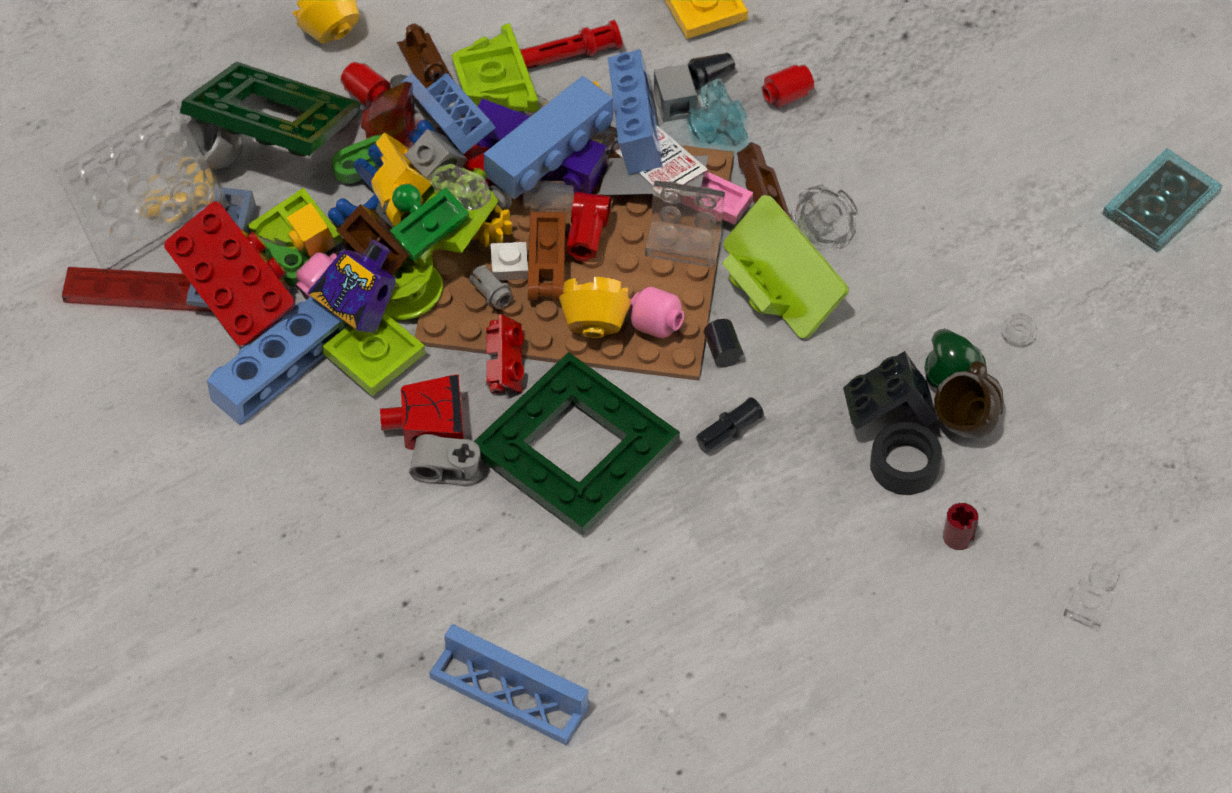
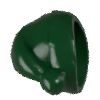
M945 328L939 329L932 336L931 341L934 349L926 357L924 374L928 384L937 391L943 380L951 376V374L968 371L969 366L974 361H981L986 364V360L981 350L965 337Z

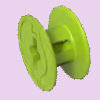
M431 255L424 266L416 264L409 257L392 275L396 279V284L384 312L393 319L407 320L428 312L439 301L443 291V279L437 269L433 267Z

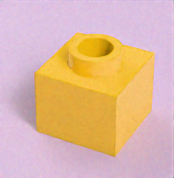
M312 203L287 217L292 231L287 234L298 252L304 249L311 258L315 253H324L336 246L328 226Z

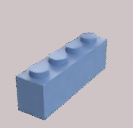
M580 77L484 153V172L487 174V178L514 199L524 191L531 190L540 178L549 171L556 170L566 157L574 151L581 150L591 137L610 126L613 121V98L586 77Z

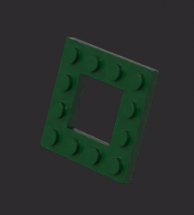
M236 61L184 98L181 102L180 113L190 116L196 123H211L223 127V130L229 134H244L256 138L255 140L260 144L267 146L277 145L288 149L289 153L296 156H310L359 115L361 102ZM251 94L263 97V100L268 103L285 104L294 107L295 111L302 115L291 122L239 105V103Z
M568 352L474 442L480 449L481 460L580 534L584 535L679 441L680 431ZM571 403H574L623 439L580 482L528 445Z

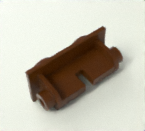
M416 23L407 26L405 40L397 42V45L415 77L426 89L445 73L452 78L428 32L425 33L424 28Z

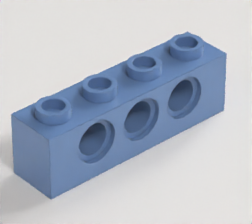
M641 49L622 52L608 57L618 143L628 174L631 175L663 167L651 82Z
M313 297L308 298L305 302L298 303L290 314L280 322L273 324L255 342L244 346L237 356L225 366H220L213 371L210 378L207 379L211 401L239 425L243 424L325 357L322 346L345 328V321Z

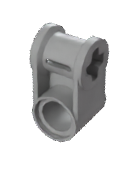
M431 434L420 435L416 438L409 474L415 480L424 483H444L463 487L477 484L483 476L480 449L474 441L468 439L444 438ZM465 449H468L469 455H466ZM462 470L465 472V477L462 476Z

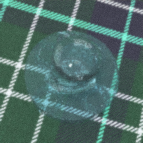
M718 78L701 87L703 107L698 110L691 108V114L687 116V127L693 138L700 143L708 142L712 144L720 135L732 146H737L747 140L748 134L742 121L746 118V112L742 104L738 100H731L727 94L726 87Z

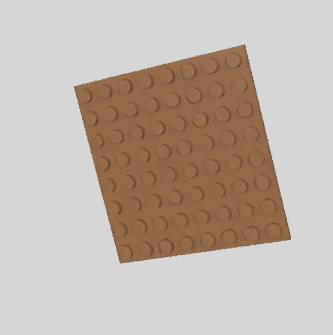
M594 135L590 138V140L607 146V164L609 158H622L611 148V146L618 143V137ZM680 145L692 156L709 155L706 165L707 172L730 182L734 151ZM605 172L591 194L599 195ZM538 180L531 190L524 191L517 198H513L511 206L507 208L510 213V222H512V235L504 234L503 243L526 242L527 262H529L530 212H566L564 282L576 278L579 285L593 282L594 277H603L621 281V288H629L628 298L630 299L637 292H641L647 287H655L677 295L684 311V321L677 331L674 330L670 336L663 339L636 330L628 316V312L620 331L617 333L604 335L601 338H589L581 333L571 331L567 327L560 301H553V297H539V300H528V279L499 280L501 283H506L511 287L513 297L505 308H492L487 304V298L469 282L470 275H473L477 280L479 279L473 273L479 266L488 267L492 273L491 246L484 247V244L478 239H471L462 253L441 249L433 251V267L437 269L443 279V291L439 301L428 312L420 315L414 337L426 347L486 354V328L489 327L491 320H499V315L503 314L522 324L524 334L522 359L557 363L570 352L586 365L593 368L699 381L705 344L703 331L708 325L724 221L713 214L670 194L665 196L661 194L601 195L611 197L608 224L602 230L597 257L584 262L575 260L573 256L567 254V241L572 225L571 210L575 193L569 192L564 187L546 180ZM449 181V185H457V183ZM539 277V283H553V278Z

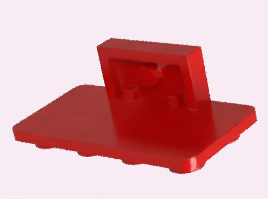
M217 201L211 202L164 243L165 250L240 347L251 344L295 306V299L288 291L290 286L283 279V276L287 274L285 269L274 257L269 260L263 253L267 246L254 231L247 234L241 229L223 205Z

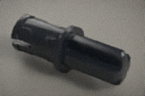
M749 397L747 401L731 412L721 413L718 421L697 434L696 440L700 449L708 453L731 437L738 438L741 435V430L763 417L764 412L759 402L753 397Z

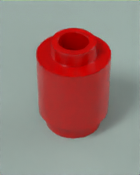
M352 62L343 70L340 81L344 85V90L368 109L381 107L388 101L391 88L390 82L367 64Z
M794 64L764 78V85H762V94L768 104H773L776 108H780L808 96L809 91L814 89V79L806 65L798 66Z

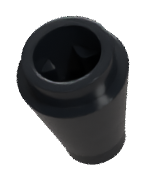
M727 52L692 58L689 64H687L695 90H706L735 70V61L731 54Z

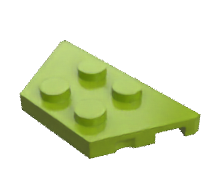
M510 23L501 26V34L491 40L483 36L474 41L471 46L464 47L451 55L460 88L477 106L483 98L512 110L537 112L539 110L538 98Z

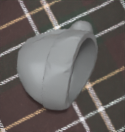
M191 117L183 120L177 137L179 160L184 166L197 171L225 169L239 158L243 148L241 135L229 134L223 130V127L211 123H196Z

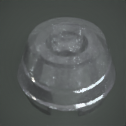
M823 184L807 188L795 199L790 219L819 253L842 250L852 241L856 233L855 215L858 213L854 201L845 191L840 189L837 192L831 188L823 187Z

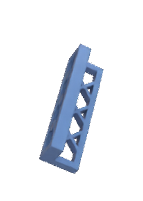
M413 73L402 81L418 103L462 154L496 128L447 73L427 89ZM455 102L454 106L449 107L450 103ZM466 114L465 118L459 119L461 115Z
M452 624L444 635L445 650L430 671V679L566 745L588 710L589 690ZM454 658L467 664L469 674L453 677L443 671L451 659ZM493 677L501 682L503 690L488 694L480 690L477 681ZM528 694L534 697L537 707L522 711L514 707L511 697ZM560 710L570 715L571 718L564 729L561 730L549 724L545 714Z

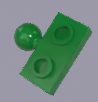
M401 184L394 190L392 201L399 211L410 212L411 214L390 230V236L415 261L469 218V212L446 187L422 205L420 203L421 194L419 190L412 184Z

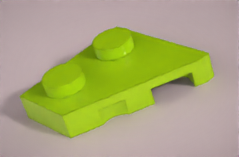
M304 187L247 224L251 233L254 231L260 238L276 245L297 250L287 234L292 231L287 217L312 203L328 226L335 244L338 245L343 240L342 236L336 231V227ZM304 249L300 250L301 252L305 253L308 256V258H310Z

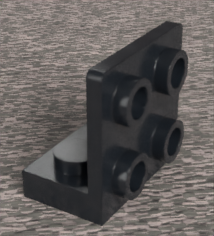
M906 351L897 356L886 358L878 367L864 375L861 374L854 377L843 388L851 424L855 429L865 426L903 404L912 418L917 415L925 427L938 420L928 383Z

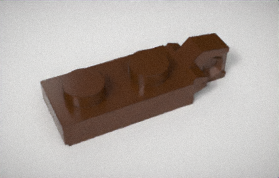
M750 142L749 145L737 153L739 168L743 169L746 178L745 185L749 191L753 192L754 204L763 195L771 196L791 219L775 170L767 166L761 147Z

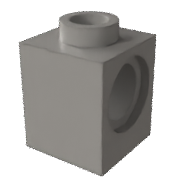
M688 65L668 66L654 70L653 92L662 122L696 117L697 94Z
M429 129L422 134L405 154L407 159L426 179L440 184H448L468 161L448 137Z

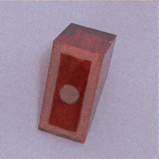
M405 81L374 97L370 110H364L361 120V129L365 130L366 139L382 135L385 132L403 145L409 146V132L416 127L412 82Z

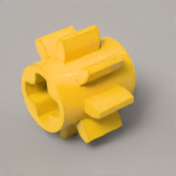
M496 204L472 240L478 239L484 244V247L491 246L493 243H503L504 234L512 235V222H510L509 210H502Z

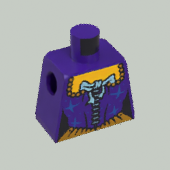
M372 240L364 254L350 250L341 251L307 294L357 331L375 333L396 284L395 277L381 268L390 250L383 244Z

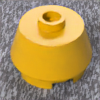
M298 0L296 4L300 9L292 12L297 19V26L320 43H328L345 37L360 18L356 0Z
M594 277L593 282L579 285L576 278L565 281L563 294L560 295L559 300L568 329L589 338H601L604 335L619 332L631 305V299L628 298L629 288H621V281L603 277Z

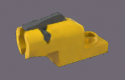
M384 132L375 142L383 154L381 160L384 164L375 173L371 184L379 200L376 213L393 228L411 214L410 212H401L394 206L392 201L394 190L401 184H412L419 190L422 196L432 183L405 156L409 148Z

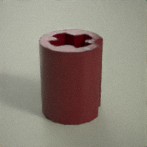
M956 503L947 511L943 529V540L948 547L954 550L967 549L969 542L974 541L979 514L972 505Z

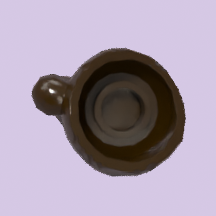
M974 361L969 366L968 371L953 373L943 380V383L939 385L936 391L934 408L941 422L954 434L965 438H981L992 432L1002 416L1004 408L1003 390L999 381L987 374L986 364L981 361Z

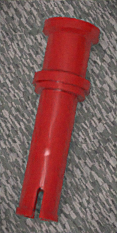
M613 19L608 22V25L593 29L584 27L579 30V34L520 49L528 70L536 66L581 54L592 57L598 51L613 47L618 50L622 49L623 46L618 24Z

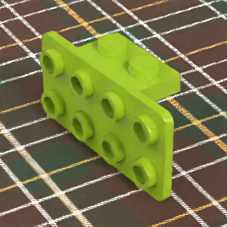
M763 195L724 240V248L729 253V256L722 264L730 273V281L747 293L751 298L749 300L750 305L757 312L763 315L767 313L782 316L800 338H809L849 292L848 285L771 196Z

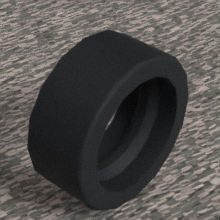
M915 422L890 424L877 434L872 444L870 470L875 480L886 490L904 495L920 493L933 485L939 474L942 461V446L937 436L925 426ZM896 445H911L920 449L927 456L928 463L921 470L902 472L893 468L885 461L884 453L887 449Z

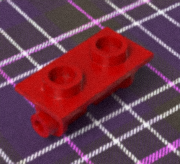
M503 314L499 315V320H491L489 327L486 328V354L490 356L498 354L497 359L486 361V385L490 387L491 393H503L504 387L517 393H522V379L524 376L522 365L524 334L522 324Z

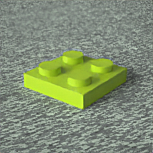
M384 312L375 333L357 331L348 325L322 346L323 354L371 396L378 393L426 354L425 345L386 312Z

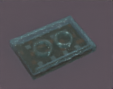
M1166 148L1104 207L1102 215L1159 253L1220 194L1223 185Z

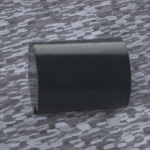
M717 319L709 323L703 332L715 364L719 367H729L740 361L739 357L744 355L732 321L729 319Z

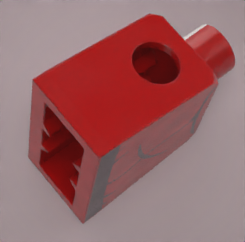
M459 374L404 385L401 388L402 407L380 408L381 430L403 429L405 448L409 450H414L416 438L424 434L464 439Z

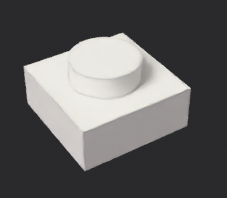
M526 242L491 244L492 274L498 280L528 279Z

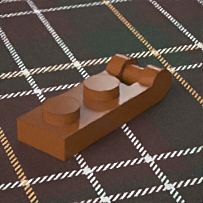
M530 212L528 300H539V297H553V301H560L559 297L563 294L566 212ZM539 277L553 278V283H539Z

